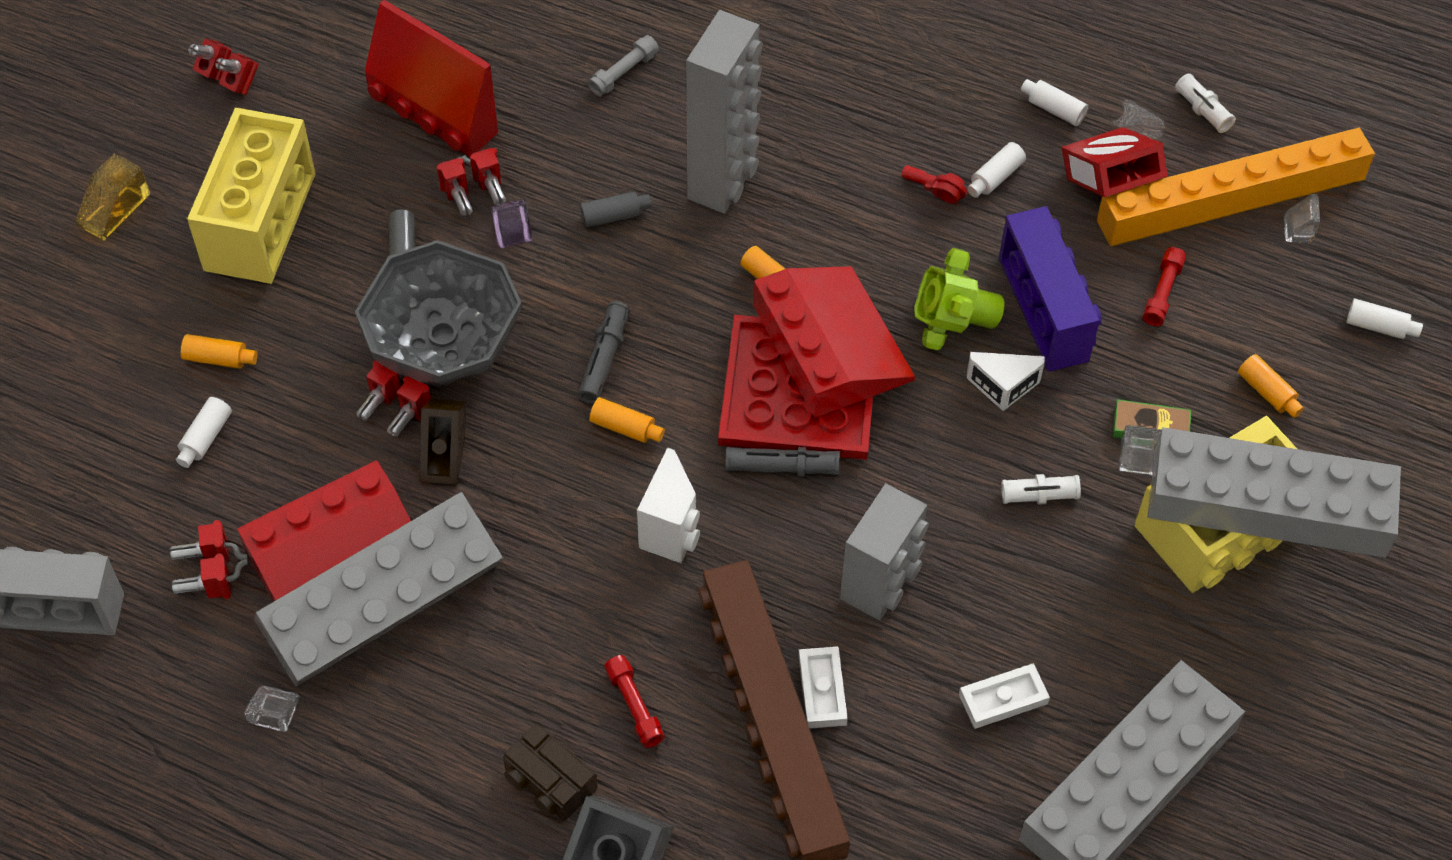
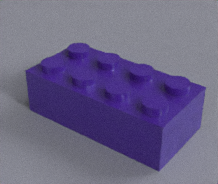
M1047 206L1007 215L998 259L1041 356H1045V365L1048 372L1089 362L1093 346L1096 345L1098 326L1102 323L1099 307L1096 304H1092L1088 296V285L1085 277L1079 275L1075 268V258L1072 249L1066 247L1062 240V230L1059 221L1052 218Z

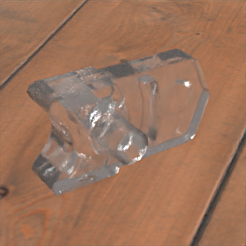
M1128 99L1123 101L1124 114L1113 121V124L1120 128L1125 127L1154 140L1164 133V118Z

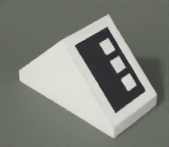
M970 352L967 379L1004 411L1040 383L1045 356Z

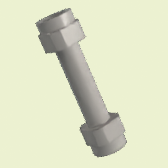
M649 35L639 38L633 43V50L607 71L600 69L592 75V78L588 80L590 90L598 97L609 93L614 89V82L640 61L646 63L654 57V54L659 51L657 42Z

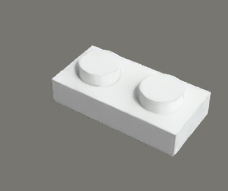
M838 646L799 649L798 659L805 718L809 728L847 726V711Z
M1034 663L961 687L959 691V697L974 729L1047 705L1050 699Z

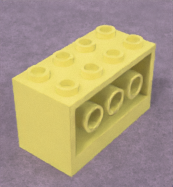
M241 108L234 109L187 218L203 271L272 284L316 174L304 120Z
M1267 415L1230 437L1232 439L1297 449ZM1151 485L1146 488L1134 525L1191 593L1204 586L1207 589L1212 588L1223 579L1225 573L1234 567L1237 570L1244 568L1254 559L1255 554L1263 549L1269 552L1283 541L1147 518Z

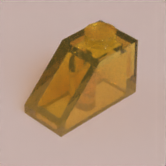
M114 153L91 175L75 220L77 226L104 241L150 195L142 168Z

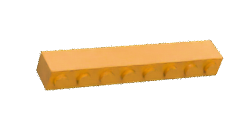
M1360 127L1159 179L1108 197H1102L1097 222L1110 247L1365 180L1375 152Z

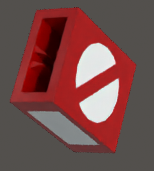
M1125 127L1061 147L1067 180L1102 197H1108L1168 177L1163 143Z

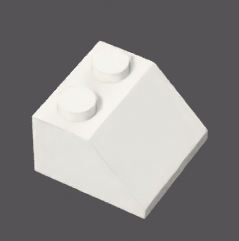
M667 448L637 509L638 541L640 549L682 563L687 550L693 552L697 545L700 530L696 529L700 517V511L696 510V493L675 450Z

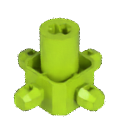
M952 248L944 262L947 265L946 269L930 266L924 273L914 312L915 318L928 324V328H924L922 337L923 346L940 350L948 336L945 334L946 330L962 333L968 327V324L994 329L1001 321L1004 312V299L1001 294L978 289L977 280L963 274L964 270H968L969 252Z

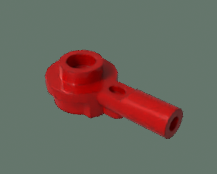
M909 165L903 168L902 178L923 185L925 190L932 192L935 197L949 204H958L959 200L964 199L968 193L963 179L955 174L947 173L946 175H938L936 177Z

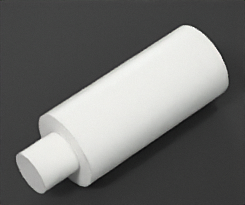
M1026 79L1021 87V91L1029 95V102L1075 127L1082 122L1087 113L1088 104L1042 80L1034 83Z
M1009 142L972 175V184L967 187L969 194L975 198L981 193L985 195L990 194L1026 161V154L1023 149L1013 142Z
M1355 298L1352 301L1346 320L1347 324L1399 339H1404L1406 334L1419 338L1423 327L1422 323L1411 321V314Z
M215 397L208 398L178 444V449L181 452L176 458V462L179 465L189 468L193 460L199 461L203 458L232 413V409L227 403Z

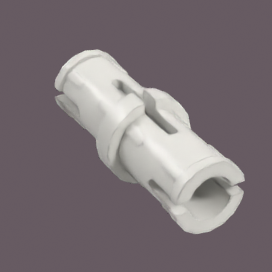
M1186 74L1178 80L1175 85L1176 91L1181 93L1193 105L1192 110L1198 116H1204L1219 133H1224L1233 126L1236 120L1235 116L1230 114L1218 102V96L1213 91H1207L1192 74Z
M1037 474L1034 479L1002 480L1001 482L1003 504L1037 501V504L1041 505L1046 504L1047 500L1080 499L1081 496L1078 475L1045 478L1044 474ZM1057 488L1053 490L1025 491V489Z

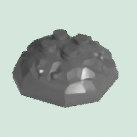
M437 240L388 256L355 310V315L371 356L379 364L403 376L412 377L416 381L439 387L441 385L447 386L459 378L480 375L489 370L509 340L514 323L522 309V303L504 263Z

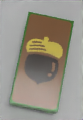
M1117 399L1113 437L1158 443L1162 427L1190 432L1191 410Z

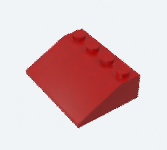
M383 0L379 3L365 67L367 90L370 96L377 102H384L392 107L401 117L409 118L419 124L426 133L434 134L446 141L453 150L461 151L469 157L472 153L479 152L498 133L491 65L388 1Z
M852 266L787 268L754 280L753 307L814 418L915 381L914 373Z
M376 460L237 528L245 553L274 602L399 529L411 520L395 488Z

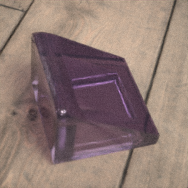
M525 199L490 207L492 227L500 248L532 240V231Z

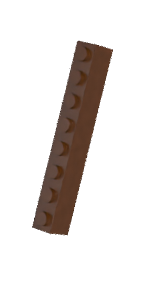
M748 559L703 571V587L698 588L699 599L703 610L710 609L713 617V621L709 622L711 634L715 644L722 643L725 654L721 655L724 672L727 678L734 677L737 689L733 690L735 703L739 713L746 712L750 724L745 725L748 741L752 749L756 747L759 749L762 760L758 761L759 772L764 784L771 783L775 795L770 798L771 806L776 820H783L788 833L783 834V838L790 859L796 857L797 860H838L848 857L849 836Z

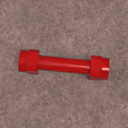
M1170 247L1164 253L1160 266L1162 273L1153 298L1148 299L1142 316L1143 321L1148 325L1161 326L1165 320L1169 308L1167 300L1175 277L1181 274L1186 259L1185 252L1179 248Z
M618 655L609 659L605 663L604 668L612 686L619 687L636 722L635 733L644 748H651L660 744L665 739L662 726L657 717L650 716L632 680L634 670L629 661H627L624 655Z

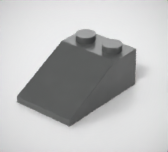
M586 796L563 860H662L674 826L604 797Z

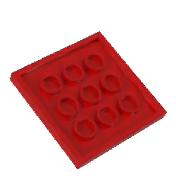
M734 315L718 445L777 450H798V447H806V450L840 451V457L867 460L873 396L814 418L760 318Z

